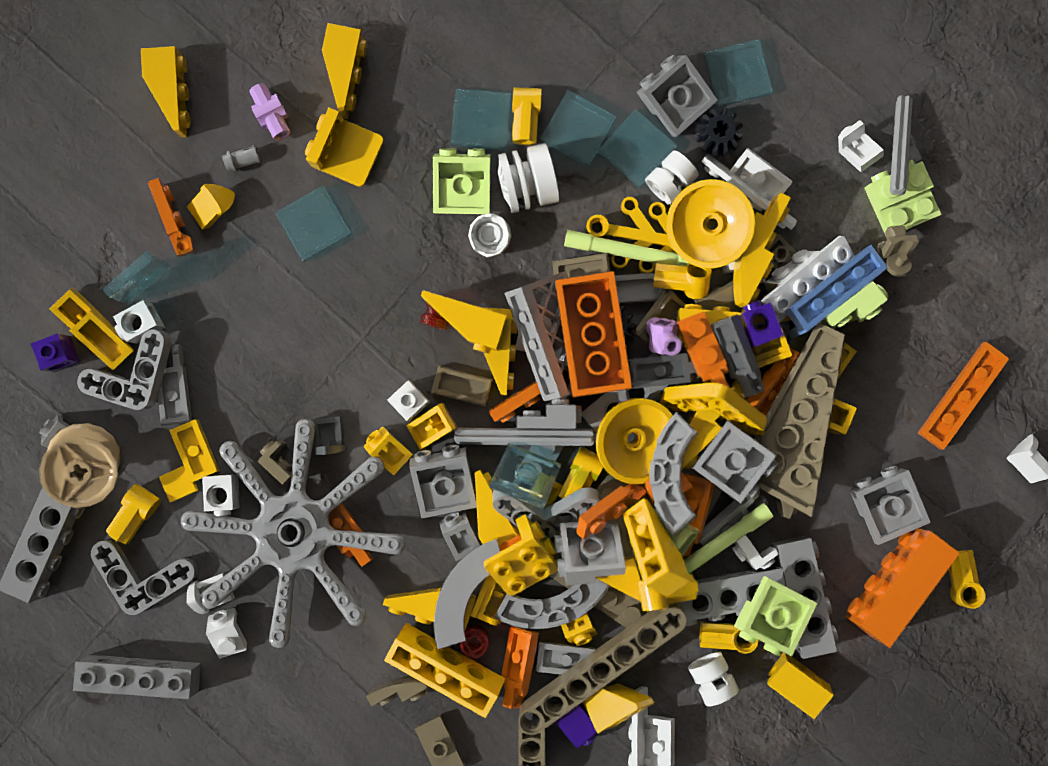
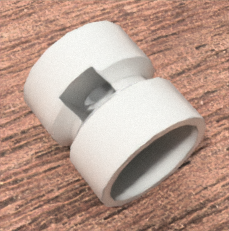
M673 150L662 161V168L656 167L645 178V182L658 198L671 205L682 191L681 188L691 185L699 174L694 165L684 155Z
M721 652L707 654L692 662L688 667L694 682L701 684L699 692L706 706L723 703L739 692L733 675L726 673L729 667Z

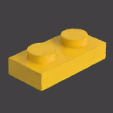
M199 419L169 430L191 483L220 471Z

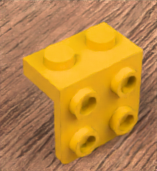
M328 107L326 114H322L318 120L316 127L318 132L315 139L310 140L306 147V160L315 169L357 187H363L383 145V138L377 133L344 120L339 111Z
M526 514L516 519L522 540L484 562L486 571L509 596L522 592L524 589L558 571V564L554 556L556 554L554 543L550 538H544V532L538 522L532 523Z

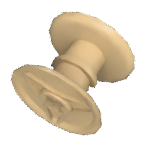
M89 423L68 426L60 430L51 439L39 468L40 482L46 493L59 504L74 508L92 506L104 500L114 488L118 477L117 471L121 462L120 447L114 437L102 427Z

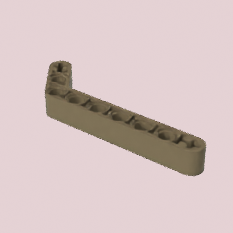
M679 602L669 604L667 608L650 610L521 704L519 710V766H529V762H535V766H545L546 727L685 628L687 623L686 615ZM667 614L677 615V618L673 620L671 617H667ZM658 620L660 621L661 626H664L663 629L660 628ZM648 628L656 631L650 638L641 635L642 631ZM625 645L632 648V651L628 654H620L617 651L621 646ZM600 662L609 665V667L604 671H599L594 668V666ZM580 679L585 684L582 687H574L571 682ZM552 696H558L562 701L558 704H553L548 699ZM535 713L539 717L536 720H529L525 715ZM528 741H535L539 745L537 747L531 748L528 747L525 743Z

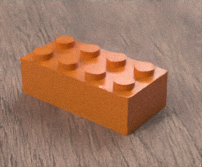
M614 271L555 280L572 397L631 389Z
M917 528L901 535L898 538L899 544L893 553L889 552L883 558L881 569L876 575H872L866 581L864 592L859 598L857 597L852 600L847 608L848 613L845 617L889 648L960 554L931 531Z

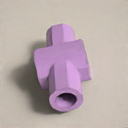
M265 83L253 86L249 92L255 105L251 106L263 130L268 128L275 141L288 137L290 130L284 120L288 118V115L277 94L272 96Z
M655 317L647 321L646 332L650 335L649 350L654 353L670 356L679 353L681 341L677 338V322L675 320Z

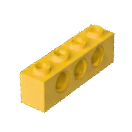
M405 623L384 660L486 718L496 701L505 681L504 677L449 646L438 649L435 638L408 623Z

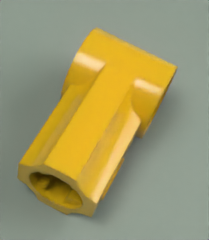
M513 88V143L519 145L536 144L542 89Z
M656 263L653 287L684 291L685 295L689 298L702 299L709 293L712 269L698 267L690 263L687 267Z
M583 446L579 448L570 466L571 471L558 496L565 498L579 489L590 488L592 482L596 481L603 469L597 453Z
M134 484L124 495L121 501L123 506L106 529V532L114 540L129 544L144 520L150 518L156 511L161 499L139 484Z
M973 550L958 551L960 554L948 569L952 585L950 597L959 606L975 609L984 603L985 592L979 585ZM969 587L972 591V597L966 602L963 598V592Z
M688 574L691 582L667 597L645 587L643 579L638 580L643 611L663 609L669 607V604L696 599L699 592L697 581L692 574Z
M701 621L699 633L700 647L738 650L741 653H750L756 649L759 641L757 639L755 644L750 641L744 644L738 643L736 639L741 630L734 627L735 624Z

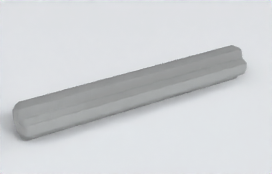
M909 95L898 96L896 102L890 193L893 195H904L907 189L913 101Z

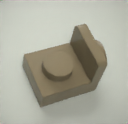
M277 440L275 443L270 441L260 451L263 456L258 462L282 485L288 484L292 477V465L282 456L276 457L285 447L286 443L283 440Z

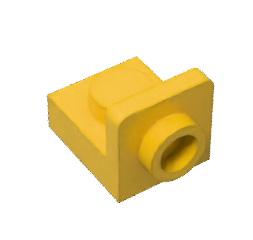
M384 427L373 431L368 436L364 448L372 457H378L382 460L384 468L392 475H395L413 455Z
M588 612L569 623L561 625L564 635L571 645L581 646L587 644L592 640L593 636L597 635Z

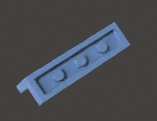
M872 245L864 248L785 310L786 314L795 324L793 328L787 331L792 339L809 331L887 269V265Z

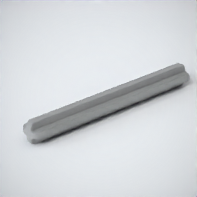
M457 428L455 429L454 439L457 444L592 446L594 444V431L592 429Z

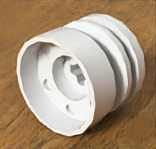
M545 143L527 147V161L524 162L521 161L516 150L512 151L514 162L512 165H509L505 153L498 154L499 181L504 199L510 206L512 213L519 212L517 201L519 198H522L525 209H530L531 195H536L541 206L559 202L556 177L549 150Z

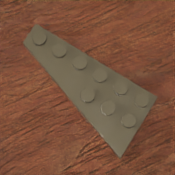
M820 322L815 326L767 413L768 422L764 434L760 436L755 435L754 437L756 441L776 454L774 461L777 463L770 475L766 477L762 474L756 484L760 486V489L810 517L814 515L846 337L844 334Z

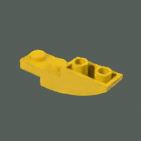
M782 192L771 199L764 215L758 212L754 214L755 231L752 241L747 250L735 260L733 292L735 305L739 308L747 306L749 303H754L760 292V289L757 287L761 279H766L773 268L771 260L774 254L764 248L771 246L777 234L773 232L777 223H782L790 210L787 204L791 197Z
M735 380L729 388L744 399L745 396L742 388ZM714 409L693 411L687 423L698 435L691 442L685 453L681 470L684 467L690 469L700 459L697 454L704 447L708 448L722 429L715 420L718 418L721 421L724 417Z

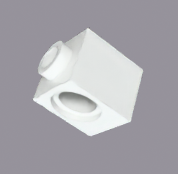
M144 300L113 316L117 323L115 330L122 340H126V342L136 344L141 341L146 331L166 328L154 305ZM136 317H140L142 320L141 327L135 331L132 326L133 321Z
M407 381L387 400L406 421H411L430 403L411 381Z
M237 474L202 477L204 511H213L216 516L231 515V510L240 508ZM219 488H223L227 493V499L224 503L219 502L216 498V492Z

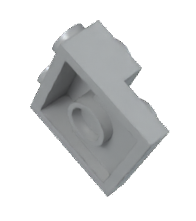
M671 55L665 59L660 65L662 70L657 75L651 73L639 83L642 88L636 92L653 115L658 116L672 137H677L718 101L687 55L677 57Z
M552 399V404L546 405L545 417H541V411H523V416H517V428L576 429V423H581L582 409L581 406L570 405V400Z
M727 421L693 469L742 503L745 498L750 501L758 491L760 486L756 482L762 474L768 477L776 467L777 463L774 461L776 454Z
M448 445L442 449L443 452L431 454V451L423 450L415 453V458H410L409 468L421 518L477 508L466 447L459 449L458 445Z
M897 466L885 468L880 471L881 477L874 480L871 477L859 479L855 482L856 487L849 490L859 515L864 517L872 539L877 545L931 523L910 471L907 469H898Z
M610 519L598 534L594 535L592 533L584 540L576 533L578 522L560 523L559 535H554L556 553L561 552L562 559L558 560L559 577H565L566 585L595 583L597 576L625 574L626 566L617 519Z

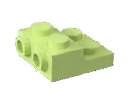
M441 148L440 154L435 153L433 155V213H490L491 154H485L484 149H468V154H456L455 148Z
M913 160L909 161L907 189L904 195H893L890 193L891 175L887 171L871 177L872 183L865 187V191L884 233L890 226L903 225L908 230L941 215L930 190L934 186L923 161L914 164Z
M874 281L870 282L821 320L820 323L835 329L836 327L840 328L847 322L858 320L860 323L865 319L869 320L883 310L880 305L888 300V294L881 285H876Z
M763 576L752 601L746 600L734 627L741 630L740 637L754 644L757 639L764 642L763 648L771 653L780 656L781 652L792 656L817 603Z

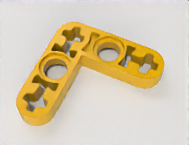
M718 383L666 387L660 399V404L668 410L675 412L714 409L740 430L751 435H763L768 422V418L729 387Z

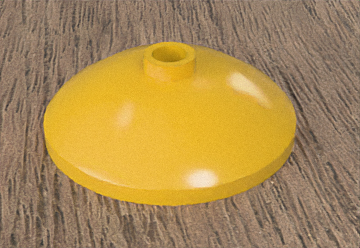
M703 180L689 185L677 195L668 212L667 234L672 247L682 259L698 267L717 268L732 263L747 250L754 236L755 215L750 201L740 189L721 180ZM714 218L718 221V227L711 230L708 227V222Z
M646 398L628 399L614 406L603 418L596 437V450L604 469L611 476L624 483L644 484L650 478V464L657 446V439L673 416L671 412L662 404ZM634 433L633 441L628 442V436Z

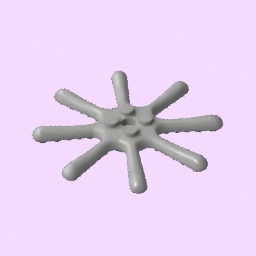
M301 419L296 424L291 487L289 492L283 496H276L269 490L236 442L227 441L220 447L222 458L260 502L261 512L257 518L246 520L197 511H187L181 517V525L185 530L249 535L256 542V551L251 557L203 591L200 599L206 608L213 609L262 566L272 565L277 568L279 582L269 636L270 644L276 648H283L289 642L294 579L298 571L302 569L311 570L316 575L351 625L359 626L365 621L366 611L326 564L324 554L328 547L339 545L395 555L402 553L405 549V540L401 535L336 530L329 523V515L334 508L382 474L384 464L380 458L370 457L323 499L312 500L308 497L306 483L315 436V424L310 419ZM290 525H294L297 528L298 535L295 540H291L287 536V528Z

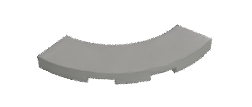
M677 412L671 417L660 433L650 464V485L655 507L663 523L675 537L697 517L684 497L681 485V467L685 453L698 433Z
M497 538L469 552L458 562L445 580L436 603L434 617L435 639L438 649L466 641L464 630L465 608L470 595L477 585L490 575L485 569V560L501 552Z
M595 579V583L573 585L560 595L539 600L506 594L494 618L521 628L543 629L560 626L590 611L606 594L610 585Z

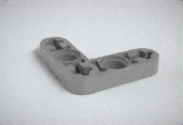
M152 329L143 334L130 379L102 370L86 369L78 376V388L87 395L134 410L151 409L157 400L170 352V336L165 331ZM153 338L160 341L159 347L152 344ZM148 354L157 355V358L148 357ZM148 362L152 363L154 367V373L150 378H147L143 372L144 366ZM92 378L94 381L103 382V385L93 386L89 380ZM115 382H119L122 386V392L119 397H115L112 393V386ZM132 393H141L145 397V401L141 402L140 398L130 396Z
M501 485L496 487L492 493L493 508L516 526V519L523 516L517 513L522 511L531 512L527 517L532 523L538 522L544 532L545 539L559 534L560 523L579 522L580 515L600 501L597 490L582 488L543 510L513 486ZM565 512L571 513V514L568 515V516H559V515H558V514H560V513H565Z
M113 540L100 541L91 550L92 561L119 606L128 615H136L147 610L192 582L198 575L197 564L192 559L183 558L171 563L141 582L117 542ZM103 548L111 549L112 552L109 553V558L101 557V553L104 551ZM119 561V565L113 566L108 570V565H111L113 562ZM179 565L189 567L190 571L186 573L187 577L184 575L174 581L170 577L181 570ZM118 569L124 570L127 574V581L124 585H119L114 580V573ZM155 579H162L166 583V591L163 594H157L153 590L152 584ZM146 592L148 597L138 602V606L130 605L129 602L132 601V596L137 597Z

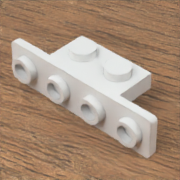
M749 148L745 150L731 170L710 154H707L702 160V163L706 165L704 169L710 175L716 178L721 176L728 183L740 189L750 198L751 205L761 212L767 209L774 196L780 192L784 193L792 183V180ZM787 214L782 223L778 222L777 225L783 229L787 226L792 230L797 220Z
M838 236L821 251L801 250L791 257L792 260L788 264L773 271L772 277L764 283L769 294L761 300V303L764 305L771 302L779 323L788 316L785 312L786 309L854 257L846 238Z
M641 686L635 690L648 696V687ZM648 707L632 716V723L629 727V739L632 740V751L628 760L629 766H674L675 718L648 715Z

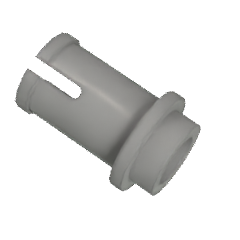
M255 145L232 153L229 150L227 154L222 155L228 172L233 170L235 173L238 168L261 162Z

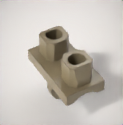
M890 226L885 232L887 241L879 243L876 251L887 265V271L893 276L902 277L911 270L912 262L909 257L919 241L917 235H907L905 226Z

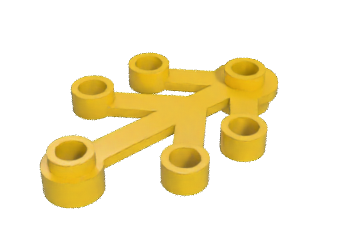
M626 197L621 203V210L624 214L630 215L639 229L609 224L608 220L602 215H594L587 221L586 231L595 237L603 238L605 235L635 240L637 242L634 245L643 247L656 244L664 246L660 250L676 253L668 238V215L666 214L664 204L661 202L652 203L648 209V215L651 219L659 221L666 234L654 231L638 208V201L634 197ZM630 201L634 204L635 208L627 210L624 204ZM653 207L661 208L662 214L659 216L654 215L652 212ZM595 223L600 224L602 231L599 233L594 232L592 225ZM612 255L611 265L615 269H623L631 258L623 257L624 264L617 265L614 261L616 255ZM640 260L638 263L639 271L642 274L652 273L656 263H651L652 268L650 270H644L642 267L643 261Z

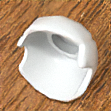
M487 213L478 216L470 225L468 237L472 248L485 257H492L502 254L506 250L512 235L508 223L502 217Z

